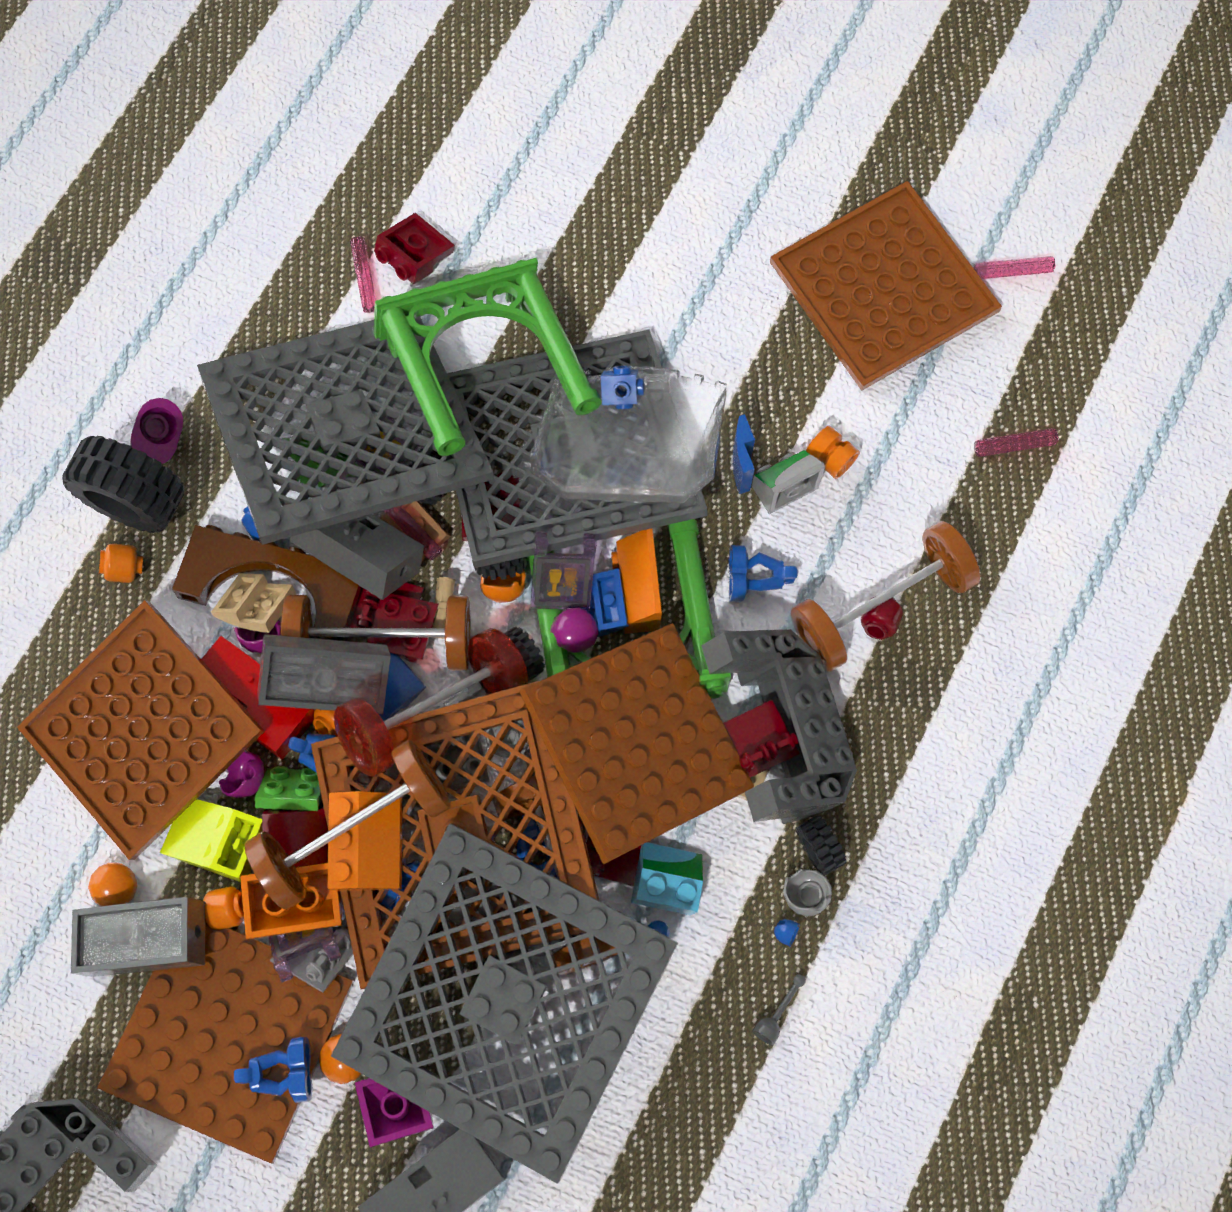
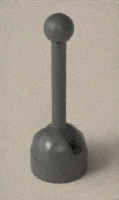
M801 974L794 977L793 986L773 1017L761 1019L752 1030L756 1037L771 1046L775 1044L780 1035L778 1019L798 988L806 983L805 977Z

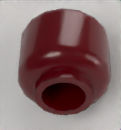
M892 597L863 614L860 623L865 633L871 638L877 640L889 638L899 628L903 618V609L895 598Z

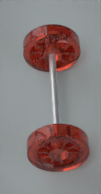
M488 628L470 639L468 645L469 661L474 674L384 722L377 711L363 699L353 698L337 706L334 712L335 730L348 758L362 773L375 777L390 769L394 764L392 757L394 745L388 731L392 727L479 682L488 695L528 684L527 668L515 644L507 635L494 628Z

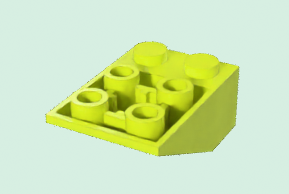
M196 799L172 823L160 854L241 882L240 876L249 875L252 870L245 853V842L263 831L262 819L235 809Z

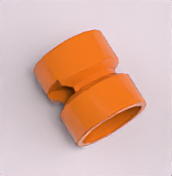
M830 425L822 429L806 449L809 454L824 463V470L834 479L841 477L860 455V451L849 441L842 442V435Z

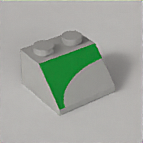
M805 450L797 454L791 452L782 457L780 462L772 467L765 465L757 470L753 478L752 488L768 514H771L819 489L825 466L820 460Z

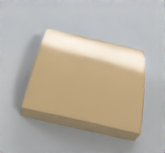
M239 573L211 613L214 617L229 624L248 630L269 633L282 615L285 598L288 595H296L297 593L291 584L268 583L264 574Z

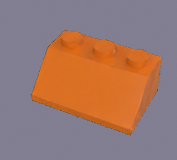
M651 528L616 541V551L611 552L612 569H620L629 625L624 628L625 634L656 631L660 629L662 611L653 530Z
M363 791L329 793L328 831L389 793ZM402 797L328 843V889L338 891L402 889Z
M328 863L296 868L303 882L306 895L303 901L289 910L279 907L270 898L255 874L240 876L246 939L341 926L343 900L341 891L328 889Z

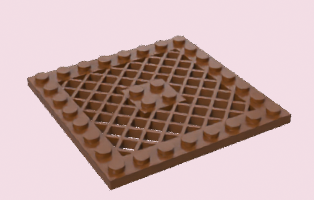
M536 682L417 714L366 742L362 740L361 733L370 728L311 744L327 826H329V793L355 792L354 787L363 792H374L382 778L393 785L388 793L403 785L404 780L400 774L395 780L385 774L393 761L392 750L407 740L414 742L421 752L424 751L433 757L430 765L434 771L440 762L451 768L449 775L442 785L447 793L458 799L451 801L450 809L435 818L430 817L424 809L417 810L418 821L409 815L417 800L411 791L407 793L411 797L402 810V826L408 820L416 825L417 828L409 841L402 837V844L406 846L402 852V871L412 876L404 891L402 889H390L401 896L393 910L381 903L389 890H379L377 895L375 890L341 891L360 990L366 988L387 947L386 941L389 943L391 939L388 932L395 921H400L402 916L399 914L406 902H410L411 894L421 880L449 823L468 831L519 859L521 858L513 854L512 851L520 838L525 840L532 847L523 861L530 864L537 851L541 850L551 857L543 870L544 872L550 874L556 864L561 881L599 900L580 815L519 692ZM523 720L525 729L514 722ZM502 726L496 737L484 731ZM510 727L523 733L514 748L502 742ZM472 734L466 745L455 739ZM481 735L493 741L485 756L473 750ZM527 741L532 759L521 753ZM443 742L437 753L426 747ZM452 743L463 749L455 764L443 758ZM499 746L511 752L503 768L491 761ZM470 754L481 760L473 775L461 769ZM517 757L530 764L521 779L509 772ZM384 758L378 769L368 763ZM488 765L500 772L492 786L479 780ZM355 766V768L353 769V771H352V773H351L350 767ZM364 767L375 773L367 788L356 781ZM534 771L539 790L528 784ZM458 773L470 780L462 794L450 788ZM506 776L518 783L510 798L498 791ZM476 784L488 791L482 803L479 795L470 796ZM524 788L536 794L529 809L516 803ZM494 796L506 802L499 817L487 811ZM541 802L546 820L534 814ZM513 807L525 814L517 829L504 822ZM484 816L495 822L489 834ZM531 818L544 825L536 840L523 833ZM501 827L513 833L506 848L493 841ZM548 833L553 851L542 845ZM421 835L423 836L426 851L416 846ZM412 850L424 857L416 872L404 865ZM467 869L464 876L474 872ZM468 880L461 883L463 891L468 885L479 892L478 895H480L478 885L473 881ZM489 880L485 882L487 892H489L493 884ZM456 890L450 896L446 906L459 902ZM504 894L501 899L496 896L489 897L490 900L497 904L493 911L494 914L502 912L503 909L509 910ZM482 900L472 903L471 907L468 906L471 918L473 916L477 919L486 917L477 911ZM529 909L517 912L522 929L537 925L533 912L527 913ZM543 909L540 910L543 923L558 918ZM380 910L389 915L384 925H382ZM452 910L447 911V916H449ZM439 918L431 935L439 933L442 928L441 918ZM511 918L500 921L496 919L500 937L515 932ZM464 919L459 926L466 924ZM449 920L451 929L458 927V925ZM489 922L474 927L479 944L494 939ZM567 922L571 937L587 933ZM560 923L545 927L549 942L565 938ZM467 929L453 933L458 951L472 946ZM539 930L524 934L527 948L543 944ZM446 936L432 940L436 958L451 953ZM517 937L502 941L505 953L521 950ZM495 944L481 948L484 959L488 958L489 955H498ZM426 947L416 964L429 960ZM474 951L460 955L462 964L477 961ZM452 958L438 963L440 970L454 967ZM431 965L417 969L418 976L433 972Z

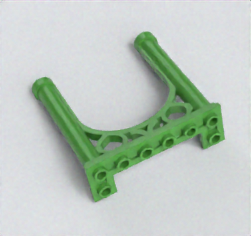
M537 258L519 260L511 265L493 267L488 271L467 274L462 278L447 282L441 281L432 286L421 289L415 288L406 293L385 296L375 301L374 336L376 339L379 338L380 341L387 339L392 356L394 358L399 357L434 436L433 443L441 456L452 455L460 451L466 442L432 369L429 355L433 344L444 331L467 319L485 316L502 317L526 326L535 333L542 343L574 412L577 415H586L595 411L602 403L597 390L592 388L537 276ZM506 293L505 299L507 303L511 302V304L507 306L497 303L493 297ZM486 296V304H483V300H475ZM454 305L448 309V315L445 316V311L442 308ZM432 314L438 318V321L434 326H425L418 324L415 319L418 316ZM414 334L417 336L426 337L422 350L420 349Z
M695 519L669 524L668 526L685 613L684 626L679 636L683 644H685L691 632L695 658L690 653L688 654L700 676V685L705 686L711 699L722 697L723 693H727L731 673L709 674L701 645L715 637L697 540V535L699 534L698 524ZM554 550L527 556V561L530 562L534 595L537 557L555 556ZM542 562L539 599L561 600V596L547 595L550 590H546V584L550 579L549 571L556 569L555 563ZM536 605L548 678L570 668L567 650L557 645L554 634L550 632L554 618L563 612L562 606ZM569 652L579 663L591 659L582 652Z

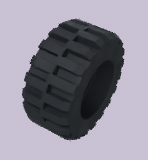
M93 435L81 440L62 475L65 489L70 491L71 495L81 500L83 504L90 506L96 512L116 522L123 523L125 526L134 527L140 531H148L149 533H159L167 528L184 496V485L181 479L174 475L173 471L168 467L163 466L161 462L147 456L146 453L132 448L130 445L98 435L96 437Z

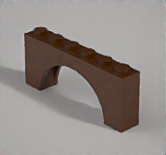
M195 525L172 587V591L178 599L206 606L216 589L239 573L272 571L293 578L310 592L314 599L316 611L313 628H351L350 624L363 587L314 556L307 555L302 549L296 547H289V550L278 547V544L275 542L262 545L261 542L251 540L249 536L240 532H234L232 535L224 533L222 529L213 525H206V527ZM323 637L336 641H347L348 637Z

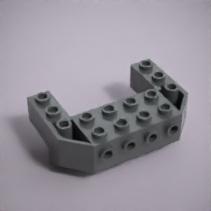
M791 629L724 631L701 645L709 674L737 673L741 686L758 685L763 703L770 700L773 701L789 734L794 733L798 739V744L795 746L800 754L782 762L786 778L767 780L745 792L753 822L781 819L782 824H787L817 816L844 803L857 769L821 656Z
M76 1098L33 1102L28 1106L25 1104L13 1114L11 1125L4 1132L0 1131V1212H22L73 1153H84L124 1192H135L158 1165L115 1126L118 1123L90 1100Z

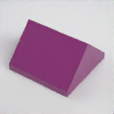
M370 1078L355 1082L370 1148L434 1128L431 1112Z

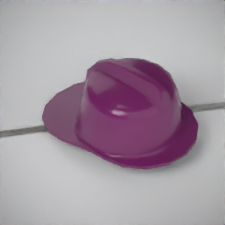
M164 398L150 399L144 403L137 414L130 439L132 448L146 453L147 456L155 458L161 464L170 460L176 451L184 420L181 410L175 403Z

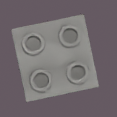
M346 927L337 929L335 932L329 929L332 940L279 962V958L275 953L270 962L323 993L353 956L349 930ZM323 928L314 929L317 930V932L315 934L310 935V937H304V939L302 937V931L299 933L295 932L296 936L298 935L300 940L302 941V943L299 944H303L305 942H308L312 939L324 935L325 933ZM324 937V938H322V939H319V940H317V941H315V942H312V943H310V944H308V945H305V946H303V947H301V948H298V949H296V950H294V951H291V952H289V953H286V954H284V955H282V956H283V957H286V956H288V955H290V954H293V953H295V952H297V951H300V950H302V949H304V948H307V947H309V946H311V945H314V944H316V943H318V942H321V941L327 939V937ZM286 940L281 946V952L290 949L289 940Z

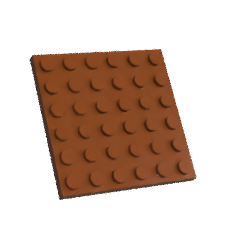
M908 181L770 256V264L861 391L994 316L1002 308L1001 304Z
M146 600L17 727L129 860H135L265 732L151 602Z
M673 623L519 691L603 864L754 788L746 769H743L740 765V757L705 686L700 685V676Z
M205 921V965L154 970L97 1089L274 1164L301 1102L295 1103L288 1089L281 1096L252 1092L249 1083H235L234 1071L236 1069L249 1068V1060L251 1058L277 1050L287 1053V1048L292 1038L307 1037L311 1050L310 1074L312 1078L319 1063L321 1048L332 1034L354 981L338 974L322 993L270 962V959L276 953L274 947L255 939H246L245 935L229 928L213 930ZM278 1063L263 1070V1078L282 1082L288 1077L290 1069L287 1065Z

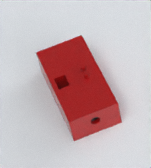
M220 636L201 660L264 729L265 732L256 741L283 760L291 750L288 746L292 737L301 738L313 723L314 711L316 709L259 705L257 690L260 664L223 636Z

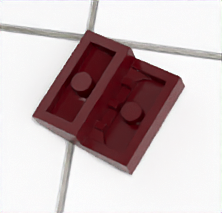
M319 806L318 811L264 810L262 813L263 831L271 834L283 847L288 856L328 832L324 806ZM328 843L295 863L294 866L297 868L328 863Z

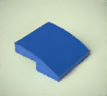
M745 414L739 416L732 455L733 474L739 494L750 491L755 470L751 461L755 438Z
M620 569L591 574L586 607L568 606V609L581 608L588 611L596 621L598 627L597 637L628 627ZM584 580L577 581L578 584L575 587L577 589L575 591L576 595L573 593V596H571L572 594H570L567 600H582Z
M390 653L383 714L364 713L374 726L393 717L401 708H407L426 688L425 684L397 654Z

